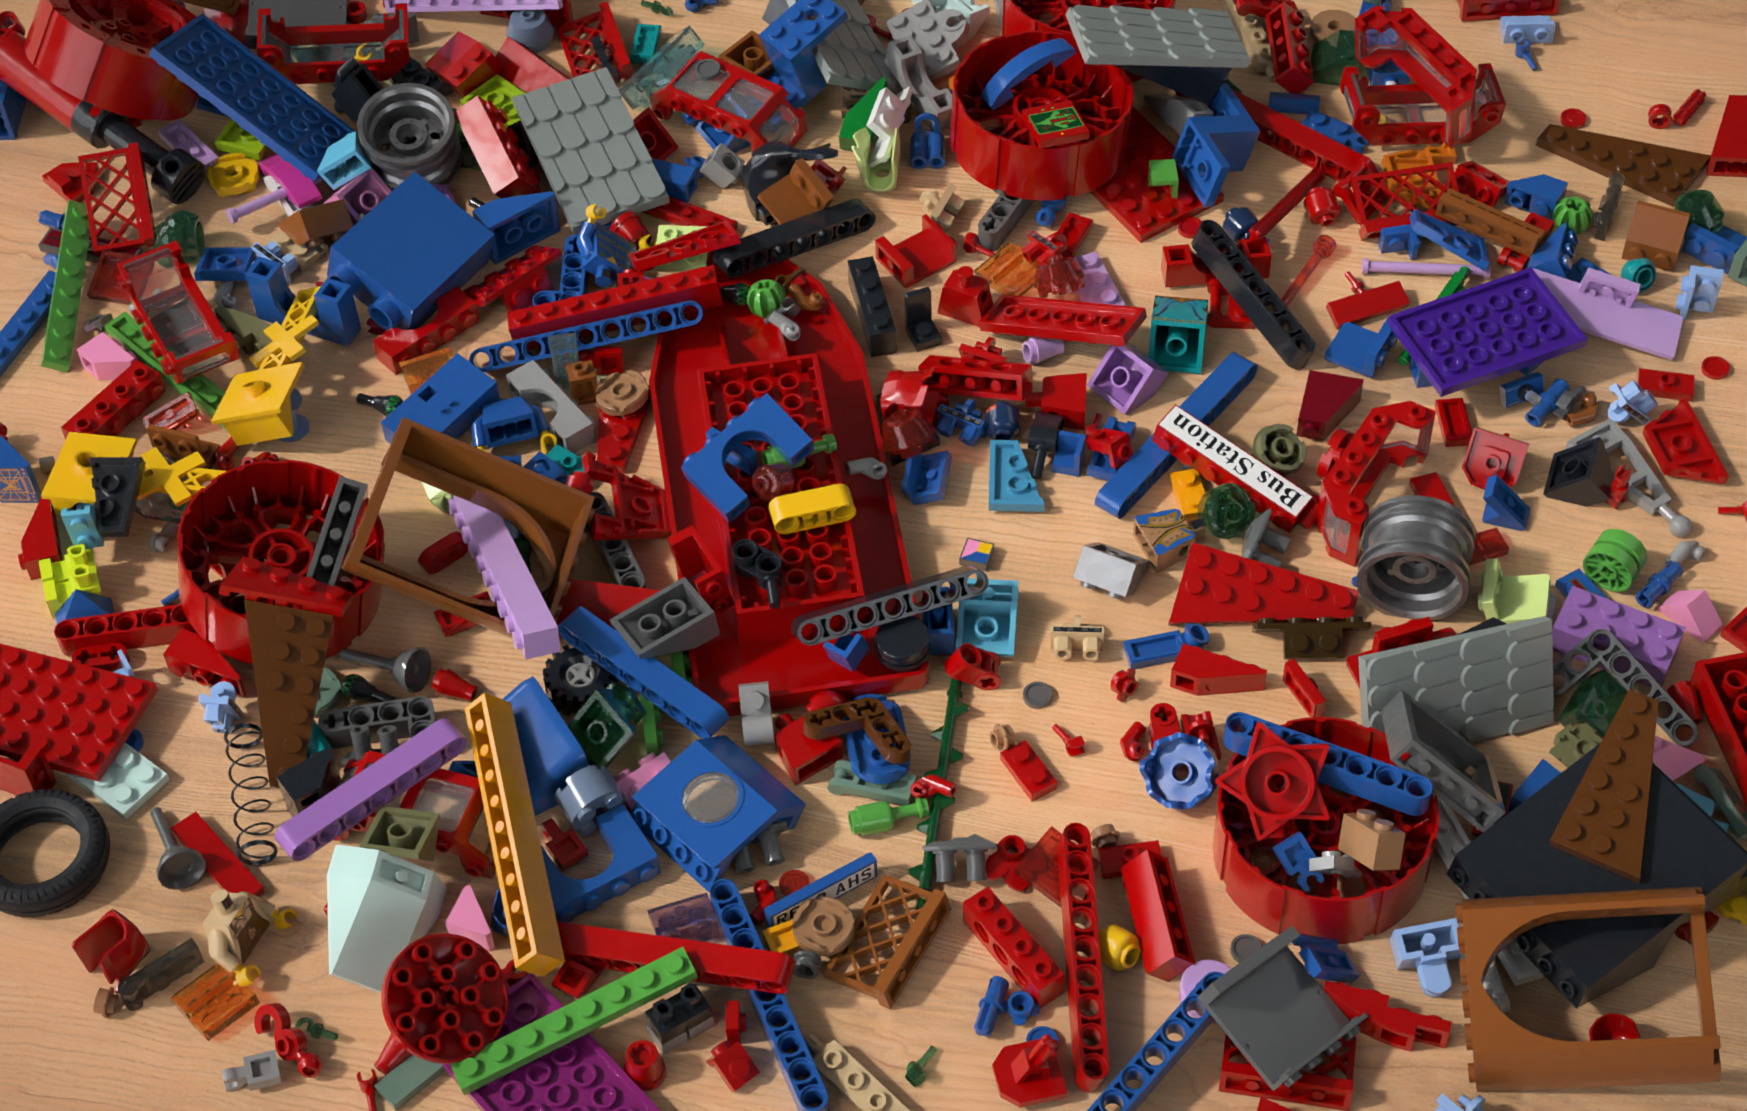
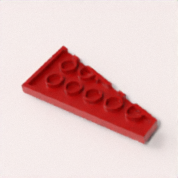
M1192 542L1168 625L1188 623H1259L1258 619L1276 618V621L1288 622V618L1297 617L1315 621L1320 617H1334L1335 621L1346 620L1347 617H1353L1359 592L1349 587Z

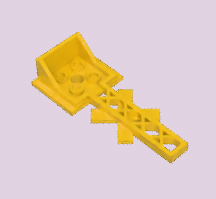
M321 286L298 291L282 325L276 321L263 330L272 342L249 358L256 368L260 367L259 370L235 374L211 422L213 425L222 423L237 446L291 437L293 435L290 395L305 365L303 362L291 363L306 352L301 343L305 335L320 324L315 318L318 309L314 295Z
M69 432L42 491V499L51 500L56 514H61L62 509H70L76 503L94 504L96 498L91 480L93 478V471L91 467H88L90 465L89 458L133 457L137 440L134 438ZM154 447L141 454L146 464L137 501L154 492L168 494L178 507L191 500L201 488H205V486H200L208 480L211 481L226 471L203 469L202 467L206 466V462L198 451L169 465L159 450ZM188 478V480L182 482L180 479Z

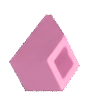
M103 332L77 349L83 367L98 380H115L138 360L131 351L126 352L117 339H111Z

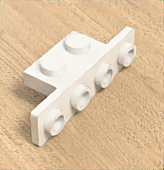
M910 86L896 95L887 87L879 91L866 125L878 136L868 163L871 167L879 163L883 164L891 157L895 128L899 130V127L905 120V111L911 103L910 98L913 89Z

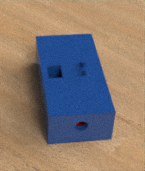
M457 353L381 421L385 440L391 444L392 438L403 417L458 439L472 426V423L478 416L483 414V406L485 404L493 403L500 399L497 382Z

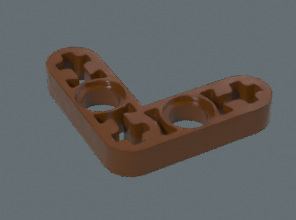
M863 698L808 712L804 717L803 733L808 738L820 740L864 729L886 761L892 764H903L909 759L911 749L909 739L884 704L876 698ZM844 716L850 718L851 720L843 721L837 719L836 717ZM884 728L888 729L890 732L882 733L877 731L876 729Z

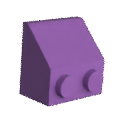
M1127 343L1125 346L1111 345L1087 383V386L1123 414L1128 415L1156 394L1169 372L1130 343Z

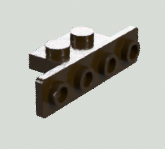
M1300 617L1288 618V623H1276V618L1258 619L1259 623L1252 625V632H1283V659L1343 658V631H1366L1372 627L1371 622H1364V617H1347L1346 622H1335L1334 617L1317 618V622L1305 623V618Z

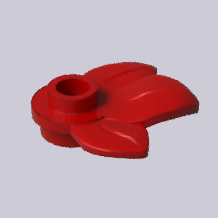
M1008 835L1001 839L998 843L997 851L988 856L985 865L986 876L989 880L1004 878L1005 883L1011 889L1018 892H1023L1030 884L1031 873L1046 871L1043 856L1038 851L1027 848L1024 840L1016 835ZM1007 850H1014L1016 853H1010Z

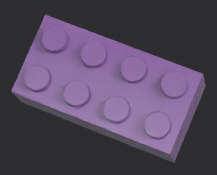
M1572 586L1551 634H1553V651L1566 655L1594 630L1606 629L1619 640L1662 687L1678 652L1686 627ZM1604 635L1597 637L1594 640V648L1599 651H1605L1610 646V638ZM1577 655L1574 657V659L1588 663L1585 656ZM1619 658L1614 664V669L1618 673H1626L1631 668V661L1627 658ZM1603 664L1598 666V668L1608 671ZM1640 680L1638 682L1652 687L1651 683L1647 680Z

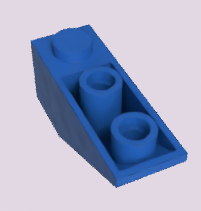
M1567 222L1563 223L1531 255L1528 268L1531 267L1565 279L1569 278L1576 246L1578 245V237L1574 230H1570Z

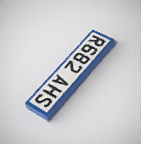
M872 852L867 853L767 906L764 909L766 926L770 928L792 920L797 909L806 901L811 899L813 901L821 900V897L836 899L878 876L877 859Z

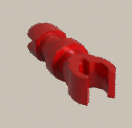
M1622 465L1617 469L1615 480H1613L1611 485L1610 499L1607 500V504L1616 510L1619 502H1625L1626 493L1629 489L1628 481L1631 478L1632 470L1629 468L1626 471V465Z

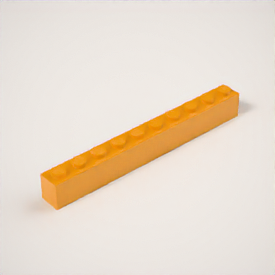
M483 693L465 708L515 968L544 977L565 962L512 704L506 700Z

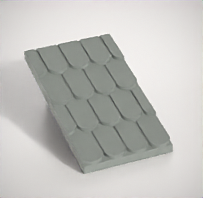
M770 0L762 19L769 25L772 24L798 0ZM832 0L846 11L848 18L812 49V53L827 84L869 91L882 77L887 78V88H891L893 94L896 95L901 92L902 87L885 63L887 52L869 25L870 20L857 0ZM813 15L809 17L808 20L813 21L818 17V15Z
M1075 5L1074 8L1069 7L1065 14L1085 64L1114 65L1208 105L1231 69L1247 68L1251 62L1227 11L1191 7L1189 10L1155 7L1153 10L1114 5H1111L1110 8Z
M607 67L596 70V72L592 71L574 77L571 80L568 79L549 85V87L527 92L524 95L512 97L517 114L573 234L580 233L584 221H588L586 208L592 204H597L596 214L599 208H606V216L603 219L596 220L601 225L614 222L625 212L633 211L637 214L670 203L665 186Z
M1542 616L1507 624L1492 617L1455 636L1358 656L1362 726L1367 728L1370 726L1385 733L1381 710L1401 690L1406 692L1466 741L1472 743L1507 733L1513 735L1554 723L1552 619Z

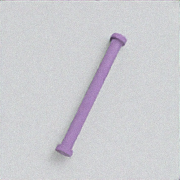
M320 176L317 180L312 182L315 185L317 183L324 181V179ZM280 188L235 209H226V214L230 222L234 224L238 222V218L286 198L288 195L284 188Z
M1363 258L1362 274H1368V271L1453 275L1462 266H1466L1471 271L1470 275L1483 276L1484 279H1490L1491 263L1483 271L1475 265L1368 261V258Z

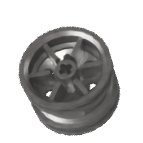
M395 84L377 92L364 104L357 121L360 143L365 155L372 162L373 170L391 191L397 188L413 172H416L430 184L449 185L455 179L462 163V150L456 131L454 112L448 100L441 93L422 84Z
M1420 495L1400 496L1379 503L1370 511L1365 521L1362 541L1364 552L1359 560L1356 580L1359 594L1373 609L1389 616L1408 619H1421L1429 616L1431 621L1454 614L1462 608L1468 596L1470 582L1468 564L1472 560L1476 535L1474 525L1459 508L1433 497Z

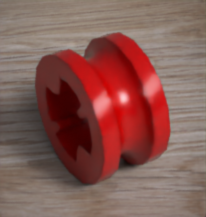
M352 1L347 4L346 20L349 23L360 24L367 19L366 6L363 2Z
M1665 104L1652 106L1648 111L1649 125L1655 129L1668 127L1672 121L1671 108Z

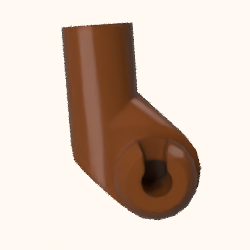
M793 284L788 288L789 295L800 309L817 311L822 307L824 298L820 293H812L810 296H807L799 284Z
M1591 393L1583 395L1580 410L1566 415V420L1570 427L1595 419L1599 409L1596 395Z

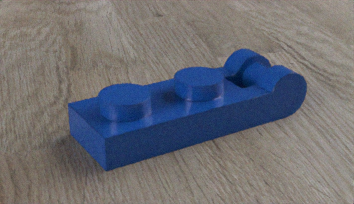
M1109 416L1104 428L1127 432L1131 441L1135 434L1136 423L1127 421V423L1120 422L1118 418ZM1094 451L1087 468V476L1108 481L1119 468H1111L1108 454Z

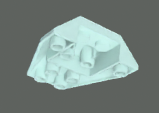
M336 845L327 873L329 975L381 993L384 977L394 958L409 944L425 937L440 915L447 887L436 873L396 856H390L388 853L380 850Z

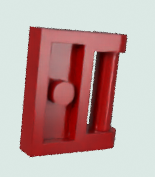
M1366 156L1361 157L1353 171L1343 181H1339L1333 187L1334 194L1343 200L1357 224L1360 222L1354 194L1351 190L1350 179L1353 176H1360L1364 173L1365 175L1379 173L1373 161ZM1384 181L1382 185L1388 189V186ZM1363 182L1359 186L1360 191L1368 197L1376 189L1368 182ZM1378 190L1372 200L1381 205L1388 196ZM1370 204L1364 209L1366 220L1376 210Z
M1209 280L1207 283V290L1210 293V313L1207 315L1208 326L1212 328L1255 330L1253 322L1219 280ZM1221 295L1228 296V315L1220 313Z

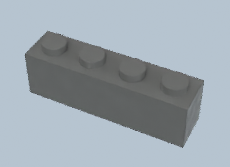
M339 476L306 575L307 577H312L316 581L331 586H338L343 572L341 568L342 563L352 545L368 497V484Z

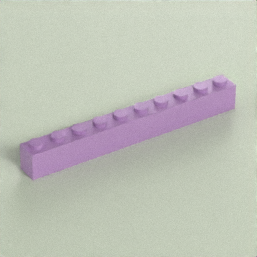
M451 494V499H447L450 515H454L456 527L461 529L464 543H468L470 556L475 558L478 572H482L485 587H490L493 603L497 602L499 615L505 619L507 632L512 633L515 648L521 649L525 659L560 652L558 626L502 517L484 507Z

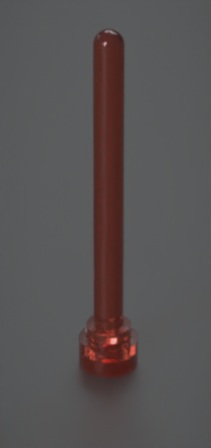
M1320 235L1313 244L1312 256L1281 298V301L1287 308L1320 261L1330 257L1336 249V242L1330 236Z

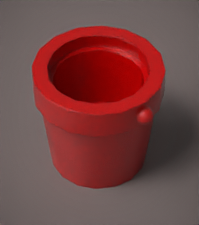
M633 211L620 215L610 228L611 231L635 244L636 250L639 249V239L650 234L641 222V218ZM651 235L646 240L648 246L652 240Z
M639 1040L633 1042L626 1051L624 1072L642 1091L657 1089L666 1077V1066L656 1046L650 1041Z

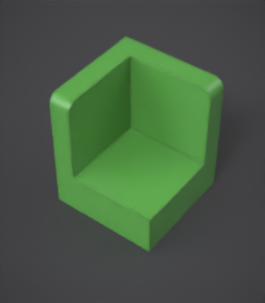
M1175 159L1149 160V186L1170 185L1172 198H1177L1179 180Z

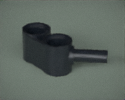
M1036 412L1034 423L1030 427L1028 437V449H1033L1035 452L1031 477L1034 479H1042L1046 454H1049V452L1056 453L1057 436L1060 430L1063 431L1064 415Z
M742 539L737 541L732 547L735 572L741 577H756L758 585L762 589L767 590L770 608H780L781 600L778 588L783 583L782 560L780 556L758 545L753 540Z

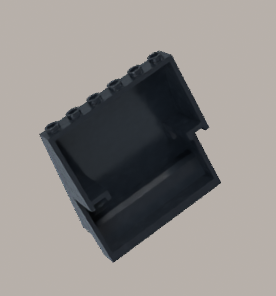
M1599 743L1455 855L1446 873L1470 899L1701 886L1702 894L1705 896V913L1747 890V851L1653 762L1640 884L1550 846V839L1601 744ZM1689 913L1559 920L1534 927L1522 933L1511 942L1577 1009L1653 968L1676 928L1689 921Z

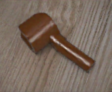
M801 266L789 275H778L775 282H778L784 288L787 295L789 294L787 290L791 286V282L805 272V269Z

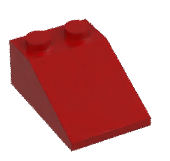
M459 31L424 64L439 79L450 84L452 90L462 98L504 70L488 49L478 41Z

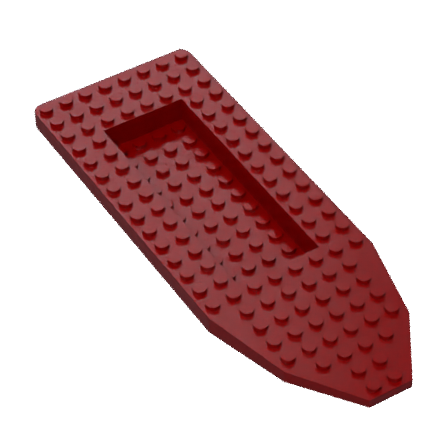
M715 250L708 252L707 266L714 265L720 287L741 282L751 287L752 284L760 280L770 279L775 281L778 275H789L799 268L791 260L786 259L742 276L730 278L713 262L712 257ZM806 271L795 278L791 285L799 284L807 296H810L812 293H820L824 301L822 307L817 311L801 309L793 317L787 313L784 314V316L797 323L800 327V337L797 340H786L777 326L772 323L766 325L763 321L765 318L754 315L749 309L748 304L738 306L723 300L722 306L705 309L703 318L697 324L658 333L649 378L671 535L691 525L694 526L723 570L734 602V606L728 608L723 613L715 615L720 634L699 647L688 650L693 685L720 704L726 710L729 717L741 715L738 684L768 681L772 711L806 706L810 703L809 698L824 690L838 692L847 700L864 694L881 695L915 690L924 687L929 681L928 659L919 668L907 672L890 670L879 661L876 652L875 635L880 625L850 634L854 637L857 633L861 634L870 648L854 672L829 659L823 648L825 642L806 645L796 639L791 632L793 620L802 614L912 582L863 351L822 283ZM699 311L684 315L689 320H695L698 318ZM672 317L662 319L660 324L668 326L672 323L673 319ZM766 393L798 424L813 442L822 440V436L825 434H833L837 450L832 451L830 454L822 451L805 457L803 466L779 473H774L773 471L768 473L763 465L761 452L767 450L770 444L760 440L742 442V444L756 451L759 469L752 476L725 462L726 473L747 494L751 504L730 523L689 482L681 468L684 465V460L691 453H697L705 446L707 441L706 432L711 427L722 432L734 416H741L755 398H761ZM872 457L884 463L887 467V473L882 479H872L862 473L848 476L845 472L844 464L848 461ZM834 484H845L849 487L856 508V514L852 519L846 522L790 534L776 532L768 507L774 498ZM742 539L753 540L758 545L780 556L783 571V583L778 588L781 600L780 608H770L767 590L762 589L758 585L756 577H741L735 572L732 547L737 541ZM676 565L678 580H680L682 576ZM705 570L687 579L697 592L694 580L707 574ZM913 594L912 601L916 604L915 595ZM894 598L886 602V612L893 610L895 607ZM867 606L859 609L857 613L858 620H862L867 616ZM918 613V614H915V615H911V616H913V617H915V618H918V619L920 620V618H919V613ZM835 615L830 619V628H835L840 624L839 615ZM807 623L803 626L801 630L803 637L812 633V623ZM838 638L828 640L827 642L834 645Z

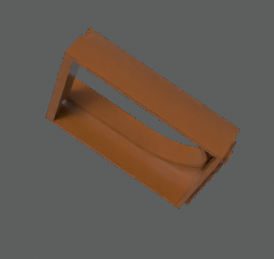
M403 417L382 460V468L350 550L342 563V570L513 639L512 633L507 632L505 619L499 615L497 602L493 603V601L479 600L458 594L363 555L393 474L397 471L495 512L513 524L526 537L535 550L544 579V584L538 589L554 620L557 621L563 605L559 604L561 596L565 597L571 581L567 578L570 572L573 573L577 566L579 556H576L578 548H582L587 537V532L583 530L586 524H590L595 513V509L592 508L595 497Z
M1702 887L1462 899V904H1456L1457 923H1463V927H1457L1459 953L1466 956V959H1459L1462 986H1468V991H1462L1464 1018H1470L1471 1022L1464 1024L1465 1042L1467 1050H1473L1474 1063H1468L1469 1083H1476L1477 1092L1720 1082L1721 1061L1719 1049H1721L1720 1035H1717L1704 916L1705 896L1702 894ZM1689 913L1701 1036L1602 1041L1555 1040L1530 1032L1509 1019L1493 1003L1483 986V982L1490 965L1501 950L1522 933L1539 925L1568 919Z

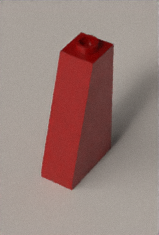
M1729 95L1707 168V176L1747 177V95Z

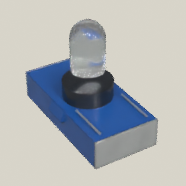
M1538 371L1499 385L1500 404L1505 408L1524 401H1529L1533 405H1539L1542 400L1539 395L1544 393V375Z

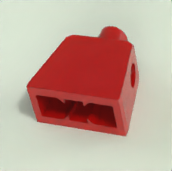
M962 266L958 270H953L942 288L937 313L980 328L979 321L993 305L989 282L984 278L975 276L973 269L969 266Z
M1087 373L1044 377L1042 392L1031 391L1025 399V408H1041V412L1064 415L1063 427L1085 430Z
M785 713L775 721V726L779 729L774 734L775 749L795 786L843 759L842 741L837 736L820 740L808 738L803 733L805 716L794 721L788 713Z

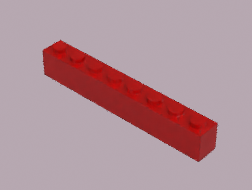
M714 265L699 267L693 270L507 312L508 329L512 340L688 300L698 301L705 310L723 305L721 287ZM688 305L684 309V314L696 312L698 309L693 305ZM662 311L658 315V320L670 318L672 315L667 311ZM635 317L632 321V326L644 324L646 321L641 317ZM609 323L606 327V332L620 328L615 323ZM583 329L580 333V338L594 334L589 329ZM557 335L554 339V344L568 340L564 335ZM535 340L530 341L528 345L529 350L541 347V344Z

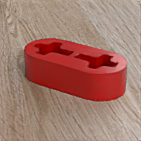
M452 532L422 551L418 558V563L428 574L438 573L462 558L469 550L468 543H464L461 532Z
M121 643L81 647L73 653L71 658L72 662L114 672L123 668L117 651L122 650L128 663L130 662L127 649Z

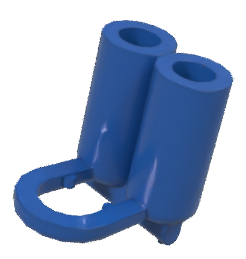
M922 113L915 119V132H913L910 138V165L915 169H923L928 164L931 168L939 169L945 165V138L942 131H939L940 122L938 117L932 113ZM924 119L932 120L935 124L933 126L934 132H930L927 129L925 132H920L922 130L920 122Z

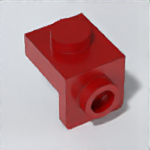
M816 160L810 167L830 192L832 189L838 191L846 180L843 177L847 170L845 166L837 172L824 161Z
M724 1040L710 1050L713 1056L706 1060L709 1066L714 1065L731 1092H735L760 1073L739 1040L731 1043Z

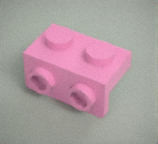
M652 752L638 761L641 767L631 772L627 768L613 777L626 797L625 805L630 813H632L636 804L632 796L671 762L665 752L657 757Z

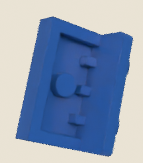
M917 446L910 447L901 487L903 493L909 497L914 505L944 499L952 456L948 450L922 455Z

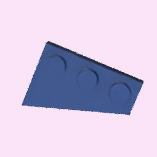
M1414 209L1410 216V222L1416 234L1432 240L1481 270H1486L1490 261L1484 238Z

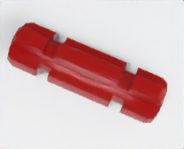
M1695 89L1690 94L1691 96L1674 113V118L1672 119L1674 124L1679 126L1686 124L1688 119L1692 117L1699 106L1705 101V91Z

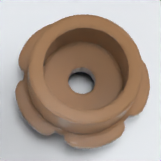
M994 725L993 731L990 732L992 746L1002 752L1015 745V734L1010 725Z
M1112 824L1098 826L1091 832V845L1096 848L1116 846L1120 833L1115 830Z
M113 987L109 989L100 988L96 994L93 1011L94 1013L102 1014L103 1018H107L109 1013H115L118 1007L119 995L114 994Z

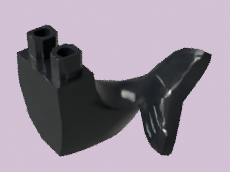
M775 140L763 144L751 153L752 157L742 167L741 180L748 208L755 220H761L766 226L775 223L776 220L760 202L758 195L789 175L796 160L801 158L805 161L830 159L838 156V150L830 148L831 143L813 149L800 150Z

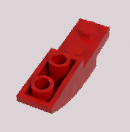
M1325 981L1324 991L1349 1021L1356 1016L1360 1017L1364 1013L1367 1014L1368 1017L1359 1024V1027L1362 1029L1361 1033L1387 1045L1410 1052L1412 1051L1414 1041L1446 1048L1452 1021L1443 1020L1436 1015L1426 1016L1413 1013L1402 1007H1388L1389 995L1381 994L1374 989L1364 990L1351 987L1344 982Z

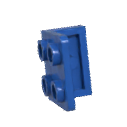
M1707 220L1701 227L1692 223L1687 228L1681 251L1729 274L1734 254L1746 241L1747 237L1714 220Z
M1388 318L1378 333L1346 322L1342 325L1326 350L1324 358L1328 362L1373 378L1378 368L1384 365L1388 352L1391 348L1395 347L1398 338L1387 324Z

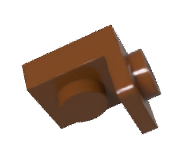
M588 360L566 365L572 398L575 399L578 405L597 402L596 389L598 383L593 362Z

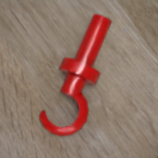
M1350 271L1345 273V277L1353 286L1351 288L1353 293L1367 291L1363 289L1364 284L1357 282Z

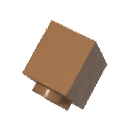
M1358 809L1357 813L1343 814L1338 849L1371 870H1400L1406 833L1394 827L1393 822L1377 817L1374 811Z

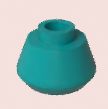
M1647 258L1631 259L1622 267L1621 278L1640 284L1639 293H1642L1649 289L1656 279L1655 264Z

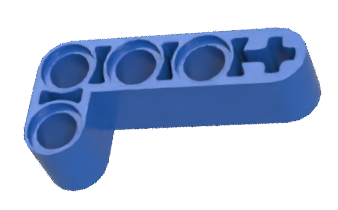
M579 234L571 235L565 241L560 291H540L536 293L532 299L533 306L588 294L590 273L582 267V256L576 244Z

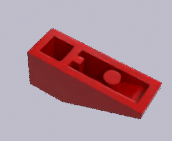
M42 497L21 540L22 553L18 554L20 567L22 570H27L31 580L42 578L39 560L50 558L52 563L63 561L56 512L51 500L42 499Z

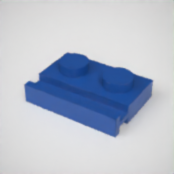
M1300 934L1293 942V945L1300 946L1301 951L1299 955L1305 963V970L1313 978L1352 984L1360 976L1347 953L1339 950L1337 947L1340 944L1339 940Z

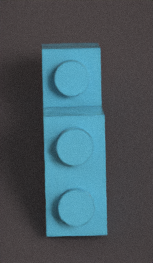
M77 503L75 511L69 508L61 510V518L74 546L84 544L86 549L104 546V537L97 532L94 504Z

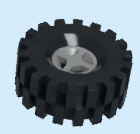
M568 644L562 646V653H552L553 660L548 658L545 663L546 668H543V680L546 695L558 712L562 709L563 715L568 717L571 712L575 714V718H582V713H587L588 717L594 716V710H598L600 713L605 711V703L611 706L614 702L613 696L617 697L619 682L617 677L575 647L569 648Z

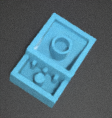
M968 578V587L974 586L977 579ZM989 579L988 588L984 593L959 601L956 650L962 644L969 643L983 650L995 652L999 656L1014 657L1019 581Z

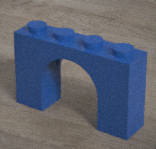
M258 257L245 273L257 318L272 323L277 321L282 325L296 296L287 285L282 264ZM327 278L314 295L318 309L315 318L320 324L307 334L349 347L361 330L351 285Z
M768 393L761 398H755L741 416H734L720 434L712 435L705 442V446L699 452L691 453L684 460V465L681 466L684 476L728 523L732 522L751 505L747 494L725 471L726 459L734 447L749 440L764 441L773 446L793 468L815 450L813 440Z
M623 804L596 817L599 835L613 854V860L609 867L598 876L581 880L563 875L556 868L543 846H541L557 922L570 923L582 913L597 909L603 902L615 896H621L630 888L642 882H648L661 873L658 855Z

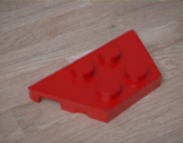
M1682 398L1671 411L1667 409L1657 420H1652L1644 426L1642 434L1664 475L1727 484L1729 475L1687 398Z

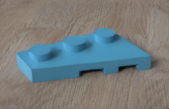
M990 440L989 511L1045 512L1044 501L1039 496L1036 482L1031 477L1028 463L1018 440Z

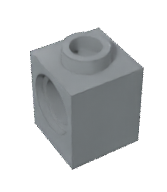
M720 143L708 154L700 172L724 189L730 183H737L741 178L742 171L740 170L745 161L723 143Z

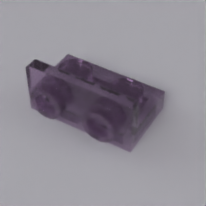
M707 892L647 910L655 935L702 942L720 936L715 910Z

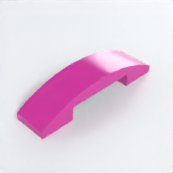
M276 154L257 163L259 172L264 177L270 175L286 190L288 199L299 209L322 199L312 180L305 177L289 162L284 161L280 155Z

